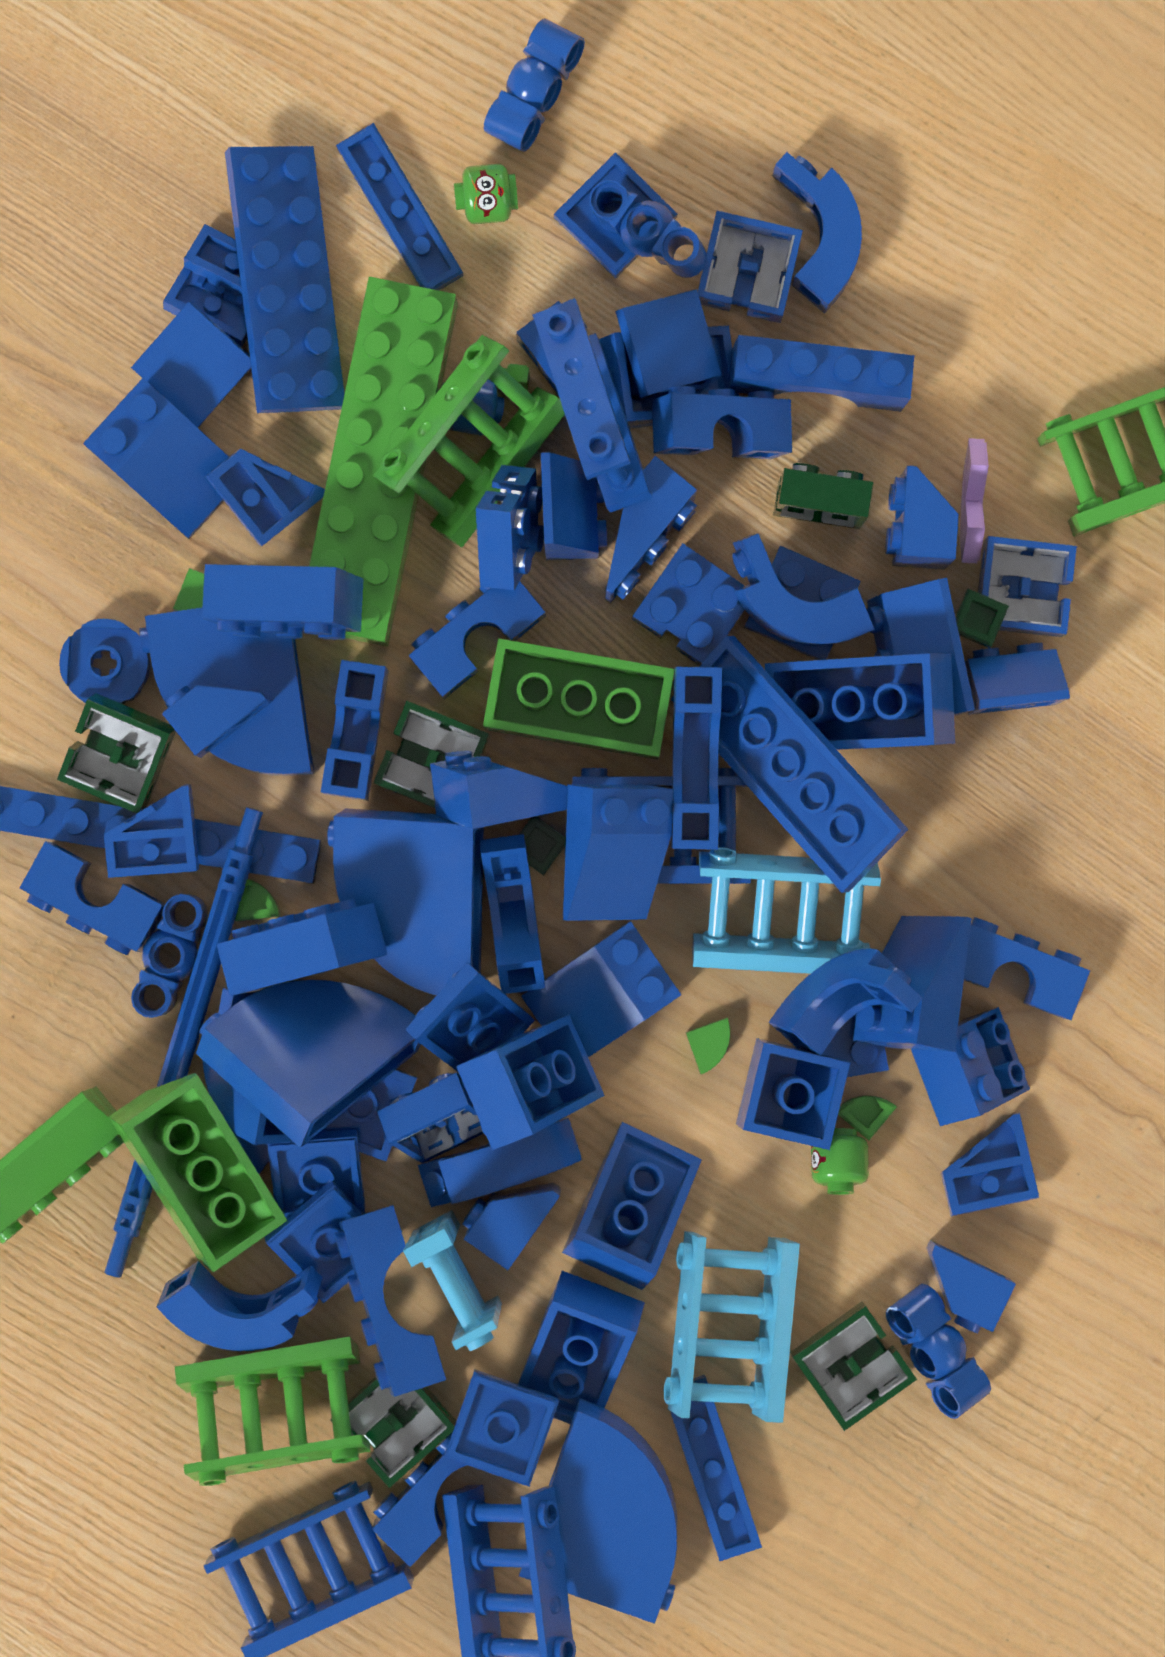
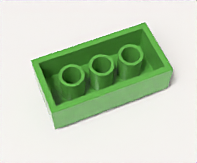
M498 638L483 728L484 730L658 760L675 669Z

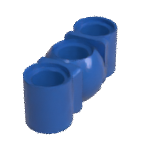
M546 18L540 20L533 29L528 44L523 50L527 58L521 59L515 64L507 80V92L501 90L499 97L489 108L484 121V132L522 152L527 151L536 140L541 124L545 121L541 113L548 111L560 94L562 88L561 78L567 80L569 73L578 64L585 46L584 38Z
M604 180L592 189L589 196L591 210L606 229L615 231L622 238L624 245L632 253L642 257H654L658 263L667 265L677 276L682 278L696 276L704 269L707 262V253L703 244L691 229L682 227L674 219L672 212L665 205L650 200L642 201L639 195L628 192L620 182L615 180ZM613 198L622 199V204L616 212L604 213V207L609 200ZM649 221L658 222V227L652 235L648 237L639 236V230L642 225ZM680 246H694L692 254L683 261L674 259V254Z
M179 894L171 897L163 907V918L157 925L159 930L150 935L143 945L142 961L145 969L139 973V983L136 984L132 991L131 1000L137 1013L144 1017L154 1018L169 1013L176 1005L177 992L183 985L181 981L191 975L198 953L195 942L199 941L200 930L205 925L208 917L207 906L202 899L195 895ZM184 901L191 903L196 910L194 922L187 927L180 925L175 919V909ZM167 943H173L180 950V961L174 968H167L160 961V950ZM152 984L159 986L165 994V1002L158 1010L148 1007L144 1000V993Z
M920 1284L886 1309L887 1322L893 1332L900 1338L902 1345L911 1344L910 1357L913 1365L923 1376L930 1378L925 1384L931 1390L932 1398L942 1413L952 1419H957L990 1394L991 1385L987 1375L977 1365L974 1357L966 1359L967 1347L964 1338L953 1326L945 1324L951 1320V1317L946 1313L941 1297L932 1287Z

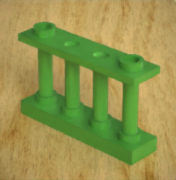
M481 335L477 342L468 347L464 353L463 360L395 448L383 457L381 466L373 475L379 482L399 494L406 485L438 512L430 526L440 535L461 548L477 529L476 507L485 492H500V489L492 488V480L501 465L525 467L565 415L559 397L539 387H536L530 394L499 365L509 350L504 345L484 335ZM488 379L519 407L517 413L504 429L472 400ZM461 414L492 442L490 448L477 464L445 436ZM433 449L465 477L463 483L450 499L417 471Z
M1165 387L1074 421L1071 414L1046 423L1047 431H1044L1037 438L1038 443L1041 447L1057 441L1080 505L1076 506L1079 513L1068 520L1074 537L1165 504V427L1156 404L1165 401ZM1136 411L1140 412L1163 473L1159 476L1161 483L1146 489L1143 482L1138 483L1115 422V419ZM1096 426L1100 430L1121 490L1118 491L1120 498L1105 504L1102 497L1097 498L1074 438V434Z
M349 1336L175 1366L176 1384L186 1393L191 1392L192 1397H196L202 1462L185 1464L184 1473L194 1481H199L201 1486H213L225 1483L226 1476L329 1458H332V1463H348L358 1460V1453L370 1452V1442L362 1434L352 1436L345 1372L349 1370L348 1365L360 1363L359 1348L355 1341ZM322 1370V1374L327 1375L334 1439L308 1443L301 1379L305 1378L306 1372ZM278 1377V1381L283 1382L290 1447L264 1451L257 1387L261 1386V1380ZM234 1385V1388L238 1389L240 1393L246 1454L220 1458L214 1394L218 1393L217 1388Z

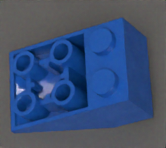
M654 456L644 469L652 497L624 507L622 511L606 588L605 600L610 604L616 596L624 600L640 580L641 574L637 572L644 562L652 566L668 546L669 539L666 538V535L672 528L680 532L695 514V509L698 506L694 503L697 489L657 456Z

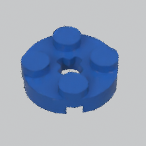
M95 619L83 624L63 644L59 660L60 673L71 692L84 703H86L89 697L97 693L125 704L137 698L141 693V689L146 684L150 673V655L143 653L140 635L124 623L113 619ZM104 651H109L111 659L117 660L116 668L110 669L107 676H101V669L93 665L94 659H101Z

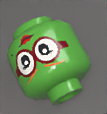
M502 164L466 167L462 174V183H454L456 210L465 209L466 218L471 224L505 222L510 218L511 210H518L515 174H508L506 167Z
M835 1128L830 1150L811 1146V1172L815 1183L827 1186L828 1194L847 1195L854 1193L855 1185H860L868 1180V1144L864 1138L857 1136V1130Z

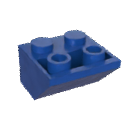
M907 466L900 477H895L894 484H890L888 510L896 512L895 522H892L891 528L887 529L885 553L893 555L892 566L945 570L956 559L959 514L917 466Z
M999 1007L959 1021L955 1052L911 1049L940 1126L981 1116L1030 1090L1025 1070L1018 1059L1010 1037L1009 1028L1003 1019Z

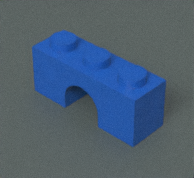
M677 386L669 388V394L652 400L653 453L696 455L714 449L713 431L717 422L722 424L731 436L732 457L773 459L792 453L791 399H774V392L754 391L749 392L747 397L735 396V390L713 389L709 390L708 395L695 394V387Z
M520 581L514 591L480 587L479 589L483 593L482 596L471 605L466 600L462 601L445 616L449 623L436 633L432 628L428 629L411 644L415 650L409 654V657L444 700L478 673L477 668L465 653L466 640L475 629L491 626L500 630L508 640L517 641L546 617L544 609Z
M341 660L334 703L336 705L334 731L330 748H327L321 793L325 795L369 801L389 674L386 666Z
M45 841L20 886L21 890L30 894L27 902L48 913H51L53 907L69 915L66 923L86 934H90L93 928L108 936L104 943L122 954L128 955L131 950L142 952L143 945L148 937L154 933L162 918L165 903L130 884H123L111 903L103 907L93 905L85 897L82 887L84 876L91 863L53 842Z
M974 917L970 928L964 980L980 987L988 988L993 974L999 966L1007 962H1016L1025 969L1029 978V988L1023 1003L1060 1018L1072 1020L1091 971L1079 966L1082 958L1056 949L1054 956L1038 950L1039 941L1015 933L1013 940L996 934L999 926Z

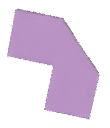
M969 438L963 470L959 534L962 563L977 564L980 561L985 532L983 496L989 467L987 445L984 439Z

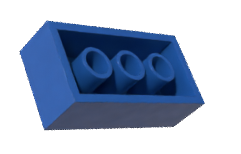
M951 653L765 663L766 672L837 750L956 744Z

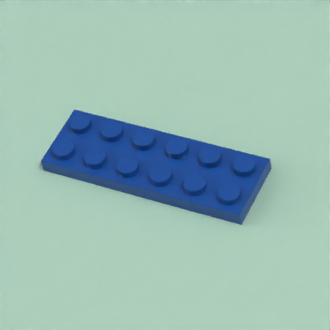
M314 146L229 147L225 151V160L257 414L341 410L344 399V386Z
M726 636L699 666L722 668L718 753L841 893L850 892L909 829L735 636Z

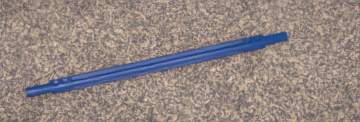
M246 807L234 848H229L157 1087L183 1078L188 1074L200 1035V1029L203 1025L221 966L216 944L229 940L254 860V855L251 854L263 815L262 811ZM135 1159L113 1227L116 1236L104 1272L109 1276L118 1278L122 1277L133 1238L139 1236L153 1189Z

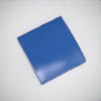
M204 224L184 257L183 269L163 300V309L177 315L191 301L242 347L247 339V329L236 241L234 238Z

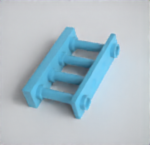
M719 847L718 850H710V852H699L700 876L712 877L708 931H705L703 934L693 933V967L811 974L826 962L844 953L859 949H870L869 943H863L859 940L864 886H880L881 884L878 862L850 892L845 893L841 938L836 941H823L815 937L819 883H833L811 858L739 854L732 849ZM730 878L757 879L753 932L748 936L729 935L726 932ZM775 880L802 882L797 935L792 939L774 938L770 935Z
M450 1210L413 1230L403 1252L411 1267L422 1262L425 1268H431L458 1319L452 1344L455 1350L466 1345L469 1351H472L494 1338L491 1331L498 1327L502 1302L499 1296H496L484 1303L454 1246L460 1223L453 1210Z
M684 1231V1241L678 1245L676 1254L677 1267L681 1272L671 1377H667L664 1383V1401L668 1404V1410L680 1418H690L691 1401L749 1404L750 1408H752V1414L765 1422L783 1423L800 1244L787 1238L768 1237L767 1248H764L763 1252L707 1249V1237L695 1232ZM704 1266L761 1270L765 1275L763 1292L758 1297L701 1293ZM704 1311L757 1315L760 1319L759 1337H756L754 1341L697 1338L699 1313ZM695 1356L753 1359L756 1364L755 1381L751 1382L750 1386L693 1383Z

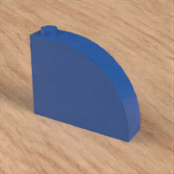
M202 608L145 616L146 627L140 628L141 647L143 653L150 654L154 677L167 708L170 706L166 701L186 685L190 689H193L196 685L261 692L271 702L209 752L233 765L257 773L278 776L315 773L296 639L276 637V634L260 632V637L233 636L232 632L217 631L218 624L202 619Z
M346 808L336 814L334 820L330 821L327 832L328 845L333 847L336 890L340 902L355 898L357 906L375 904L388 955L374 959L399 980L416 989L436 996L446 986L448 979L460 971L467 962L481 973L483 864L479 840H483L484 827L471 829L438 817L436 814Z
M302 980L281 983L262 989L247 996L222 1015L215 1013L210 1016L200 1029L202 1037L196 1054L301 1148L417 1053L421 1044L405 1030L415 1019V1015L395 1001L379 993L347 983L328 980Z
M579 1398L549 1486H555L556 1502L559 1507V1527L567 1593L655 1624L660 1609L668 1611L675 1591V1585L670 1584L677 1551V1510L671 1483L654 1450L631 1425L607 1409ZM520 1568L519 1576L531 1580L529 1568Z

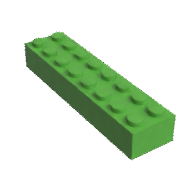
M374 277L368 278L309 566L337 567L364 578L361 632H346V638L388 647L419 495L407 485L399 494L379 482L373 475L381 466L383 457L395 448L442 386L458 302L454 293ZM426 460L417 470L422 475L424 474Z

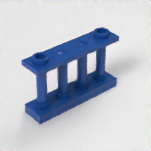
M574 298L533 314L587 480L597 477L605 505L610 513L651 498L652 494L600 339L596 333L588 336L577 300Z
M582 768L581 777H572V784L672 787V776L608 777L607 768ZM718 768V848L723 847L736 851V787L748 786L732 768ZM674 849V857H670V866H662L657 884H712V877L700 876L699 865H696V857H692V849ZM730 878V884L751 883V879Z
M357 1481L349 1482L332 1492L334 1498L243 1541L237 1543L235 1537H232L210 1549L213 1555L208 1557L203 1566L206 1573L209 1574L224 1567L251 1626L248 1630L249 1636L245 1638L241 1646L245 1657H266L412 1589L414 1577L409 1566L404 1563L395 1567L394 1562H388L361 1503L371 1498L373 1487L370 1481L361 1486H358ZM344 1510L372 1568V1572L369 1574L371 1579L356 1586L353 1581L348 1582L321 1523L322 1520ZM305 1529L332 1588L329 1592L331 1598L316 1605L313 1600H307L280 1541ZM262 1548L265 1549L292 1608L288 1611L290 1617L275 1624L272 1618H266L240 1561L241 1558Z
M467 1485L443 1494L461 1656L575 1657L576 1645L572 1634L559 1527V1507L556 1502L555 1486H546L521 1496V1504L485 1503L483 1485ZM488 1522L524 1523L527 1549L491 1548ZM493 1567L529 1568L532 1594L497 1593ZM499 1612L535 1613L538 1640L502 1638Z

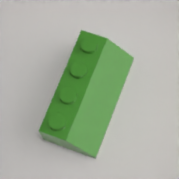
M196 1073L145 1091L108 1116L197 1259L212 1272L221 1268L288 1221Z
M97 1086L80 1092L0 1159V1242L2 1244L23 1228L19 1220L30 1210L37 1216L57 1199L53 1191L66 1181L72 1187L92 1170L87 1163L98 1153H101L106 1158L124 1143L108 1117L117 1110Z

